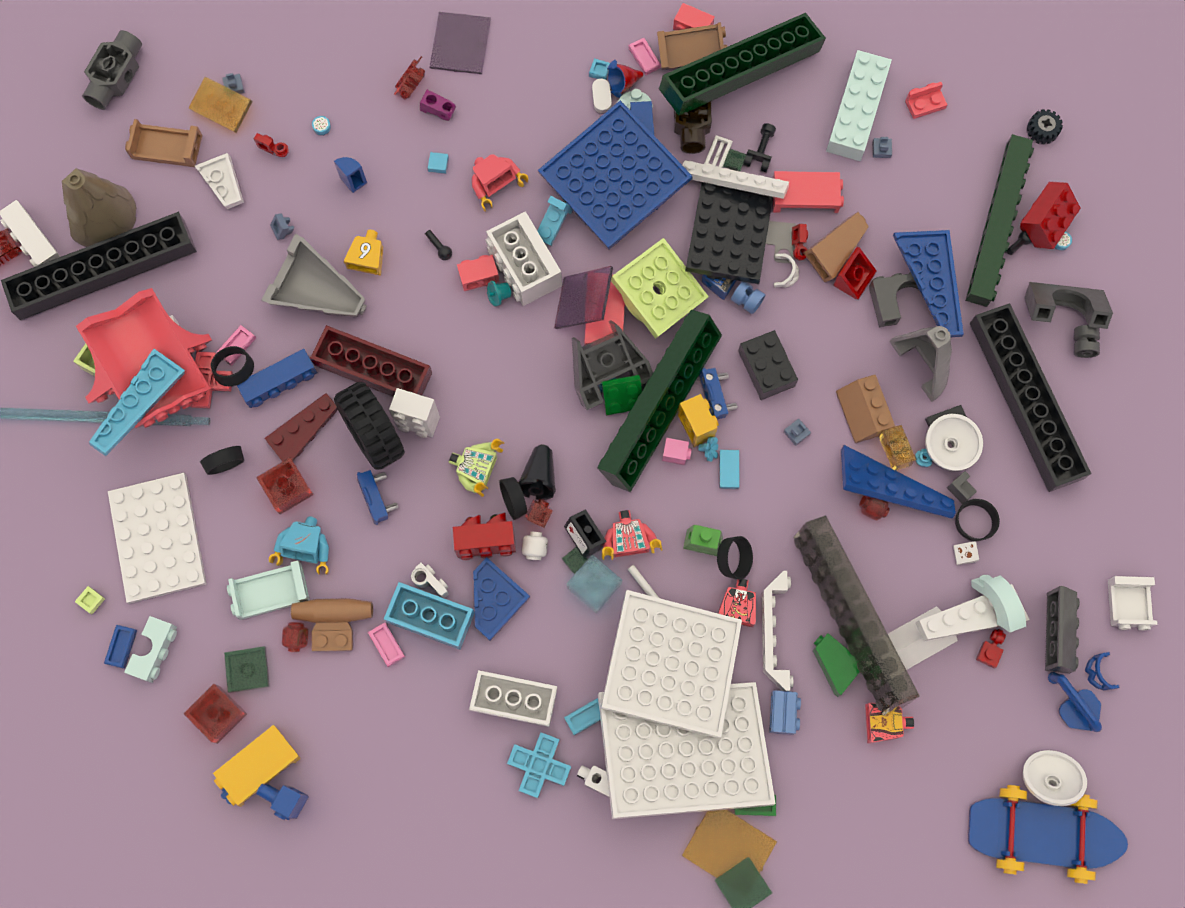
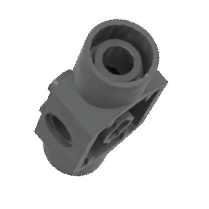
M120 30L113 42L100 43L84 71L90 83L82 97L90 105L105 110L113 96H122L139 68L135 57L142 47V42L135 35Z

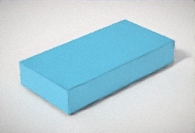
M720 450V488L739 489V450Z
M598 698L564 717L574 736L601 720Z

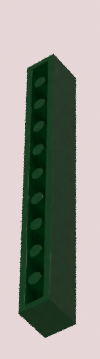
M1012 134L1006 144L965 299L967 302L987 307L996 298L997 291H995V286L1000 282L1001 275L999 271L1005 263L1003 255L1009 248L1010 242H1007V240L1012 235L1014 226H1011L1012 221H1015L1018 210H1015L1016 205H1019L1022 195L1019 194L1020 189H1023L1026 179H1024V174H1027L1030 163H1027L1028 158H1031L1034 151L1032 147L1033 140Z

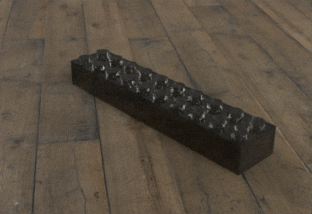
M825 515L806 522L793 537L795 546L800 550L804 564L808 566L814 583L818 585L821 597L827 603L830 615L835 619L839 627V633L844 637L850 654L854 656L857 668L863 674L867 688L872 692L876 700L877 708L882 712L883 716L904 708L920 697L827 516Z

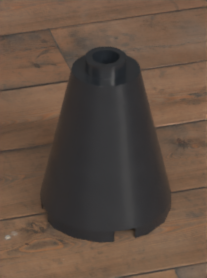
M541 444L534 447L519 479L520 488L523 495L527 498H530V495L536 496V500H548L553 498L556 492L553 452L547 445Z

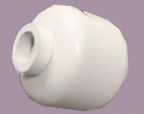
M530 531V535L523 537L522 554L526 556V559L541 560V557H545L547 554L548 539L542 536V532Z

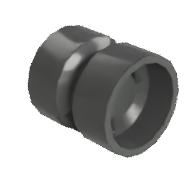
M1081 325L1074 329V340L1076 341L1074 344L1075 356L1092 358L1100 354V343L1098 342L1100 339V328Z

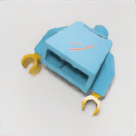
M309 516L306 518L305 523L293 522L291 527L278 534L274 546L275 553L269 556V562L273 563L275 557L278 558L276 563L278 566L283 563V557L315 564L320 561L316 572L320 575V568L324 566L326 568L325 574L327 575L329 573V567L326 565L329 545L326 536L321 532V527L316 526L317 519Z

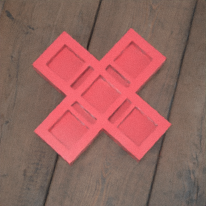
M196 352L195 363L209 385L210 390L204 393V398L196 402L193 400L191 408L210 409L212 391L231 392L232 386H223L214 378L211 370V361L216 354L215 352ZM216 371L217 374L222 376L233 374L232 371Z

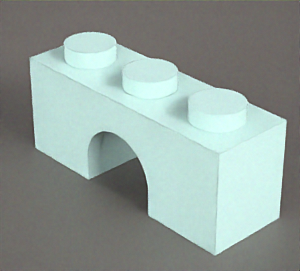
M149 616L141 635L151 639L152 650L145 656L132 654L124 673L153 683V680L159 676V667L162 660L164 661L168 655L170 642H173L177 635V627Z

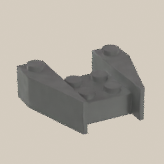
M612 320L609 321L613 333L582 347L579 340L575 337L572 338L574 386L581 405L586 410L604 402L598 385L603 381H608L628 371L630 376L639 375L642 385L647 383L653 374L646 357Z

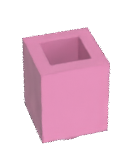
M666 438L662 461L685 465L686 459L690 460L692 449L688 448L689 442Z

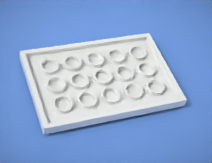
M185 473L108 491L126 603L131 604L207 585Z

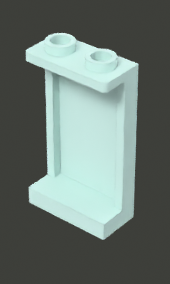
M299 561L290 562V566L236 580L233 578L228 579L227 592L230 597L232 596L233 604H231V611L233 616L236 615L238 619L242 620L291 607L292 603L310 600L302 564Z

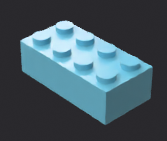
M398 582L384 620L394 626L461 650L475 612L469 607Z

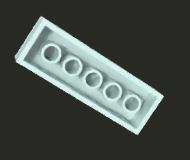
M857 50L826 152L861 161L892 59Z

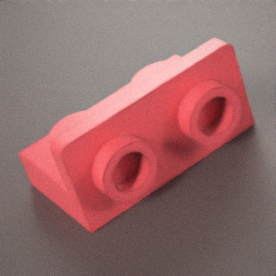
M933 82L920 89L914 88L908 93L905 102L913 119L946 109L947 103L941 92L942 82Z

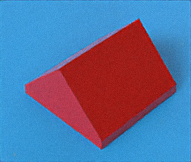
M856 247L833 285L855 299L860 298L877 272L860 247Z

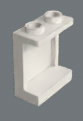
M1114 576L1108 579L1111 626H1116L1119 630H1130L1131 627H1138V630L1146 631L1158 625L1157 621L1153 620L1150 587L1155 585L1154 577Z

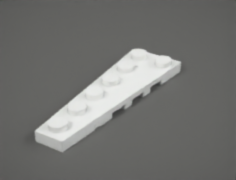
M985 595L915 622L924 641L1000 627L997 624L995 609ZM1024 609L1026 621H1028L1030 619Z

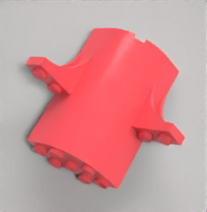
M152 288L137 292L114 310L87 317L76 325L92 354L95 365L94 385L90 393L85 397L89 404L95 401L98 403L104 402L109 398L107 395L116 394L120 400V396L127 390L131 380L138 374L141 366L153 349H156L185 370V374L135 425V428L143 425L147 428L156 423L155 420L158 423L169 418L168 414L171 415L181 410V407L184 410L192 406L193 400L196 402L204 398V393L210 390L191 354L195 352L194 350L200 352L206 349V344L212 341L209 334L191 333L176 324L166 313Z

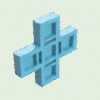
M541 732L534 751L514 744L507 764L526 771L519 788L520 792L538 798L545 779L563 786L565 785L571 766L553 759L560 739Z

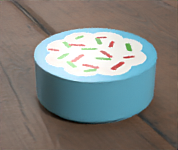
M318 116L312 121L313 130L318 135H325L331 129L329 119L325 116Z
M1065 232L1055 248L1066 250L1072 243L1071 235Z

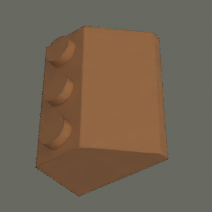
M876 374L857 379L836 391L855 443L889 434L895 428Z

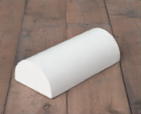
M478 670L469 711L549 727L556 699L557 686Z

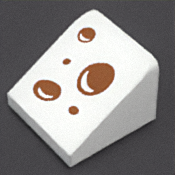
M976 541L953 545L956 565L979 561Z

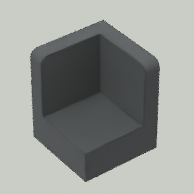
M966 471L947 487L962 504L977 492L967 481L970 475Z

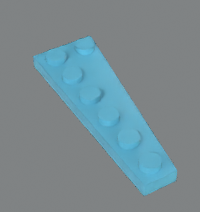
M153 349L141 366L138 374L131 380L127 390L120 396L116 406L111 409L108 417L102 422L89 441L90 446L104 456H107L185 374V370L156 349Z

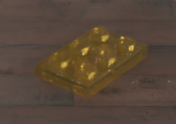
M204 77L189 109L237 133L253 101Z

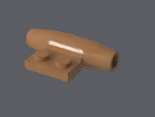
M350 598L313 599L292 603L291 605L292 619L316 623L312 630V651L353 650V630L349 622L373 617L372 602Z

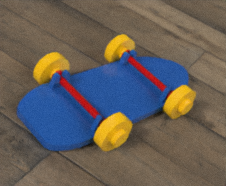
M1007 785V788H1000L999 797L1008 799H984L972 804L970 807L968 832L970 846L986 856L1005 859H997L996 868L1004 869L1003 873L1017 875V871H1024L1025 863L1016 862L1017 860L1076 868H1067V877L1075 878V883L1088 884V880L1096 881V872L1087 871V869L1099 868L1113 863L1123 856L1128 848L1125 834L1113 822L1098 813L1089 811V809H1097L1098 800L1090 799V795L1084 794L1079 801L1069 805L1078 808L1018 801L1027 800V791L1020 790V786Z

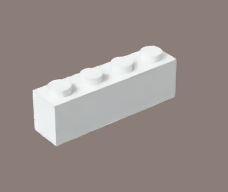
M17 200L0 210V216L2 217L0 222L6 229H11V237L16 242L20 241L22 244L20 249L26 256L30 255L32 257L29 261L34 267L60 257Z

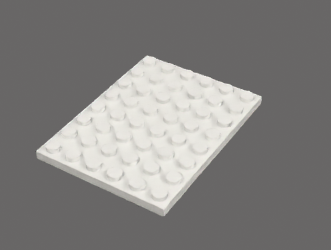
M756 682L730 685L721 738L601 709L604 692L598 693L612 819L773 806L776 804Z

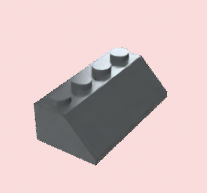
M1059 586L1047 592L1045 671L1072 673L1076 671L1079 664L1078 657H1076L1079 638L1076 637L1079 627L1077 610L1079 609L1080 600L1077 598L1076 591L1065 586Z

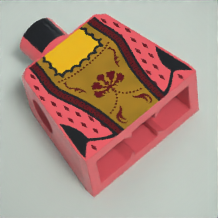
M877 703L865 704L867 743L901 738L904 736L903 729L914 728L913 717H902L901 707Z

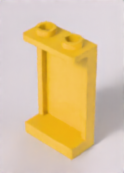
M272 725L213 773L216 777L214 782L221 790L224 788L227 791L228 795L226 798L233 806L237 804V806L242 807L244 802L257 792L261 784L266 785L290 764H295L301 758L277 727Z

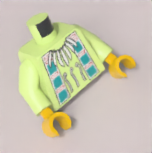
M494 439L492 442L466 447L462 456L456 453L451 454L449 463L458 466L456 470L458 479L467 491L477 493L481 497L484 496L481 491L488 489L487 483L497 460V453L494 451L503 452V449L499 448L501 444H504L503 441Z

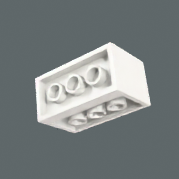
M526 211L486 231L487 251L489 255L495 257V264L500 272L503 271L505 282L512 286L514 290L512 293L517 302L520 301L525 306L562 287L561 270Z

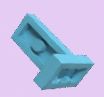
M550 196L548 200L550 206L537 232L543 242L552 246L567 213L571 214L573 210L567 203Z

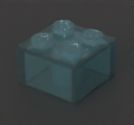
M592 554L566 585L568 590L597 613L622 585V579Z

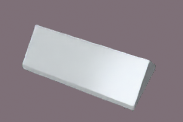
M937 606L869 644L889 679L958 641L956 635L928 641L923 640L915 622L942 612Z

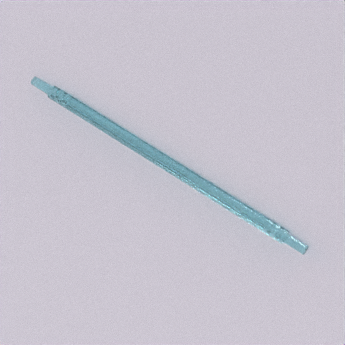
M0 408V419L102 423L109 414V412ZM168 414L169 418L159 423L155 420L156 423L153 424L170 426L210 425V418Z

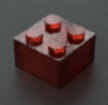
M291 457L256 477L274 509L280 515L314 495Z
M213 684L183 713L211 742L217 744L247 715L216 684Z

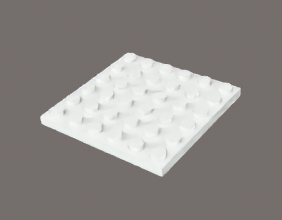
M626 590L600 708L721 738L742 620Z

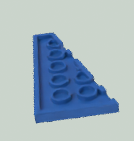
M950 230L895 232L893 234L894 240L936 325L947 328L951 338L962 337L964 332Z
M843 445L841 449L843 490L952 519L955 516L956 511L953 499Z

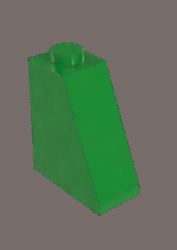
M827 633L824 637L820 635L813 643L816 647L812 651L834 695L839 697L866 664Z

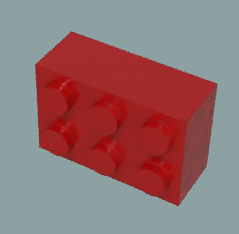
M1048 182L1029 212L1022 219L1020 229L1027 232L1034 247L1054 249L1075 216L1079 213L1081 207L1069 184L1064 182Z
M506 513L492 515L485 524H481V515L468 517L461 526L453 527L454 551L461 560H471L473 556L490 558L492 554L510 556L512 552H516L512 521H506Z

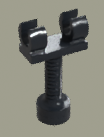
M769 123L762 125L760 133L763 136L757 152L748 149L744 166L750 167L752 159L763 162L760 171L767 173L772 156L765 155L764 151L769 137H773L776 127Z

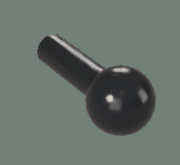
M428 230L425 235L438 250L439 258L442 260L450 259L452 257L451 248L443 246L434 233Z
M1022 231L1018 236V240L1008 248L1007 253L1009 255L1015 253L1022 245H1028L1032 242L1026 231Z

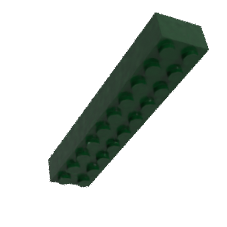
M805 12L664 74L659 90L679 116L820 52L826 37Z
M690 310L680 329L676 332L670 346L666 349L661 361L657 364L651 378L648 379L642 393L638 396L632 410L629 411L623 425L619 428L616 437L610 443L604 457L600 460L597 469L613 486L631 493L677 414L680 403L687 397L722 337L721 332L709 314Z

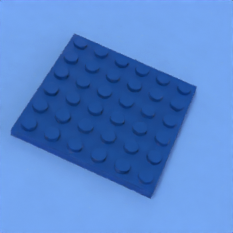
M621 100L538 169L539 174L570 205L571 209L608 249H611L693 179L692 175Z

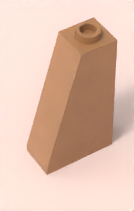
M859 212L849 216L804 252L824 282L830 281L837 276L869 226L865 218Z

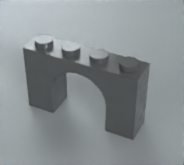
M911 272L903 275L902 273H897L886 278L879 276L870 283L869 290L879 328L897 325L900 321L901 315L896 299V293L899 290L907 287L919 289Z
M1029 282L1025 294V301L1033 321L1051 323L1057 305L1071 307L1081 312L1086 319L1088 327L1108 329L1113 315L1104 290Z

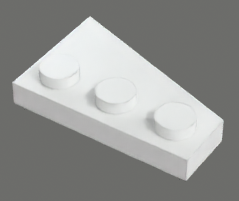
M228 153L195 165L224 207L229 209L244 203L231 156Z

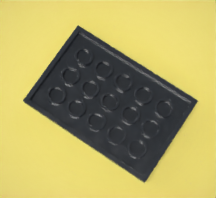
M702 182L685 271L759 284L773 197Z

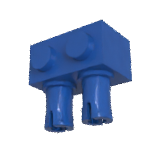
M261 784L256 795L271 802L272 806L270 808L275 811L274 815L283 820L297 819L309 798L305 793L283 785L281 790H278L268 784Z

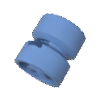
M741 282L733 293L731 300L739 306L744 305L743 309L754 314L766 295L758 289L753 290V286L748 282Z

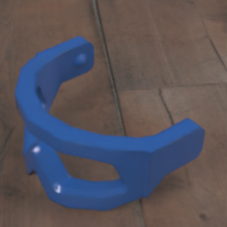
M1110 652L1094 655L1085 667V672L1089 674L1087 679L1089 683L1103 691L1120 688L1119 685L1107 683L1100 672L1101 660L1103 657L1109 656ZM1096 660L1094 671L1091 669L1093 662ZM1096 675L1103 685L1098 684L1094 680Z

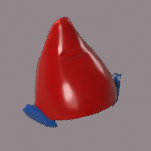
M616 59L607 67V70H609L608 81L612 90L611 93L617 98H620L622 93L629 90L643 77L642 71L617 64Z

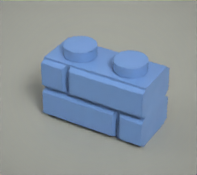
M777 690L771 692L769 733L794 735L796 730L800 729V718H797V710L801 708V698H797V692Z

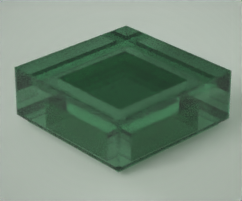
M729 149L723 167L740 172L746 154Z
M577 547L562 558L563 562L574 574L589 563V560L583 558Z

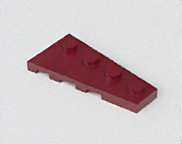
M325 393L264 439L285 466L289 468L294 459L304 451L305 446L315 438L316 433L321 427L323 428L337 412V406L329 395Z

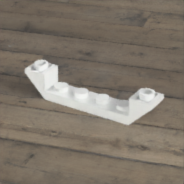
M783 571L761 593L763 673L781 691L789 692L790 688H793V675H790V670H774V667L777 666V656L773 655V647H776V635H773V627H776V616L772 615V608H775L776 600L772 594H785L788 588L791 587V578L787 577V571Z

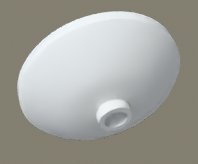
M947 414L939 417L929 426L925 437V446L928 455L939 467L949 471H961L977 462L983 450V438L979 428L972 420L959 414ZM948 442L952 443V448L948 447Z
M1044 750L1034 753L1025 762L1023 768L1024 783L1028 790L1039 800L1055 806H1067L1076 803L1083 797L1087 788V777L1083 768L1072 757L1058 751Z

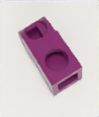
M428 89L420 101V111L437 115L446 121L450 120L456 109L453 102Z

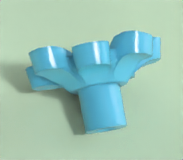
M709 437L707 443L699 445L698 449L701 452H705L707 461L712 462L713 458L718 457V453L715 451L718 450L717 437Z

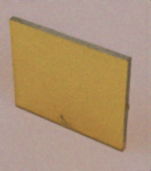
M728 810L707 811L700 825L696 827V831L682 856L746 897L760 871L763 870V866L777 841Z

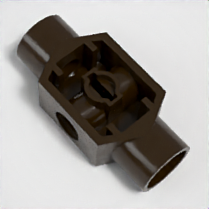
M711 101L679 116L674 110V133L680 135V149L683 152L695 154L705 150V135L710 133L712 123Z

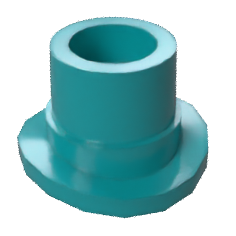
M490 281L488 283L487 296L490 303L494 306H499L502 300L511 297V289L507 282L497 284L495 281Z

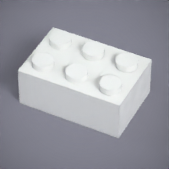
M397 388L389 411L398 429L403 432H409V430L416 432V435L427 438V436L433 438L440 419L434 399Z

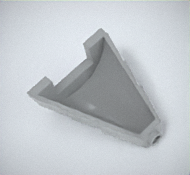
M295 234L287 249L288 255L273 285L269 284L262 301L271 305L321 311L324 314L350 317H358L359 314L363 315L367 307L364 304L365 298L325 258H322L303 237Z
M942 326L928 327L892 338L889 342L899 356L914 348L917 349L934 374L933 379L923 384L921 388L931 402L936 400L944 391L950 373L952 346L948 329Z

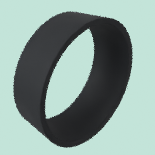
M230 346L215 354L211 361V370L219 384L229 387L236 386L245 382L251 376L254 370V361L241 347ZM233 354L246 355V362L237 373L228 376L216 373L218 364L224 358Z
M231 446L207 455L200 463L207 475H214L240 465L244 462L241 446Z
M514 477L499 480L501 494L512 519L516 520L527 514L526 501L517 480Z
M971 499L963 503L959 508L955 524L958 532L964 538L970 541H982L991 538L997 532L1000 518L996 508L988 501ZM968 506H979L985 509L992 520L989 534L984 538H974L966 534L959 523V513L962 509Z
M743 536L726 538L718 548V568L726 577L738 580L744 579L752 567V547ZM735 542L739 549L740 560L736 571L732 574L728 564V553L731 544Z

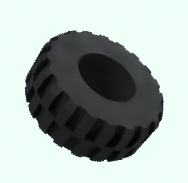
M356 382L335 395L334 402L343 421L360 450L375 470H381L402 458L405 450L383 407L366 383Z

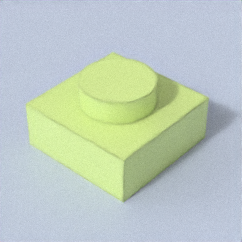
M87 586L75 602L88 613L93 614L105 598Z

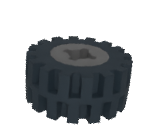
M1041 109V111H1037L1032 116L1027 125L1028 136H1032L1031 140H1036L1038 144L1042 142L1045 145L1046 142L1050 144L1058 137L1063 128V125H1061L1063 122L1059 120V115H1055V111L1052 113L1049 109L1047 111Z

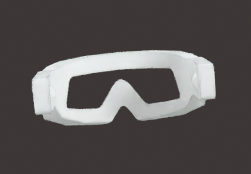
M786 253L775 254L776 259L788 260L792 264L793 269L786 280L775 282L774 287L787 288L794 285L799 278L797 264Z

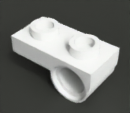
M420 563L415 567L416 569L413 570L411 578L418 588H426L430 585L441 598H446L449 595L446 590L448 588L447 584L442 579L437 580L433 576L435 571L428 564L424 566ZM419 574H426L425 581H416Z

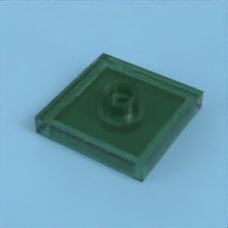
M265 646L224 653L228 693L270 687Z
M749 857L714 880L731 908H752L772 894V891Z

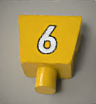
M369 229L367 230L366 237L356 236L344 259L347 269L381 276L383 245L380 240H376L378 232Z

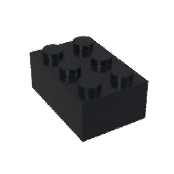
M775 330L740 343L738 352L760 400L796 386L798 378Z

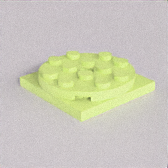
M664 238L609 278L621 293L623 301L631 314L644 323L655 339L709 297L693 275L685 271L686 266ZM653 286L659 288L660 294L654 292Z

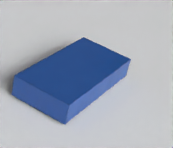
M116 625L104 664L125 669L137 633L136 629Z

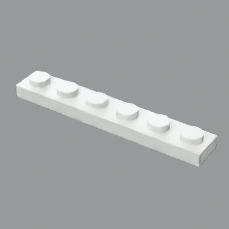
M685 160L682 165L692 175V180L782 199H784L789 188V182L693 161Z

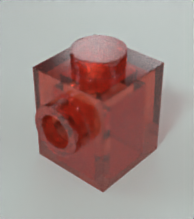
M533 499L525 518L545 528L553 512L549 507L550 503L542 499L538 501Z

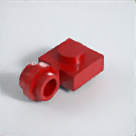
M257 133L253 138L258 148L272 155L275 153L278 157H285L289 153V148L285 143L279 142L274 144L273 139L268 135L263 136Z
M798 224L792 227V245L795 246L793 255L799 261L807 258L804 254L807 248L803 246L808 239L807 224Z
M994 629L990 635L992 643L983 642L976 658L977 661L992 668L997 667L1004 651L997 647V644L1001 645L1006 638L1003 630Z

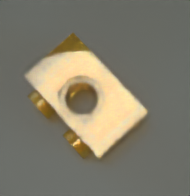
M902 425L884 430L881 433L879 439L892 469L897 471L911 466L916 461Z

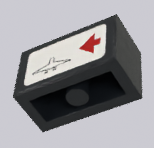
M586 509L569 517L564 525V528L584 559L600 551L606 543L605 538Z

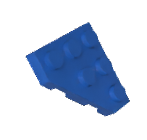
M486 557L473 571L475 628L491 641L525 604L530 595Z

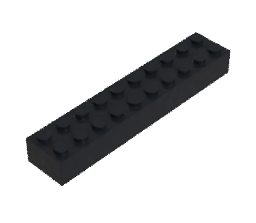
M178 211L2 279L1 283L11 312L19 320H23L197 251L185 220Z
M1009 303L975 315L970 322L972 330L1048 492L1087 478L1092 473L1011 304Z

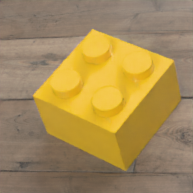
M701 394L681 402L677 414L693 447L707 442L709 437H715L717 426H719L717 418L714 415L712 416L709 411L710 405L707 399H703Z

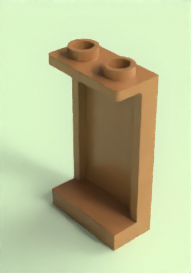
M721 22L715 25L657 32L662 70L680 68L727 47V45L723 44L726 31L725 26L721 27Z
M134 119L133 125L129 129V140L125 144V150L131 159L195 167L203 136L198 126H190V130L143 125L138 119Z

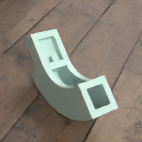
M982 575L971 580V587L985 595L992 603L999 626L1008 632L1026 627V618L1021 601L1007 580L1002 576L992 578L989 575Z

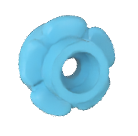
M926 449L916 452L915 460L919 466L929 467L932 464V459Z

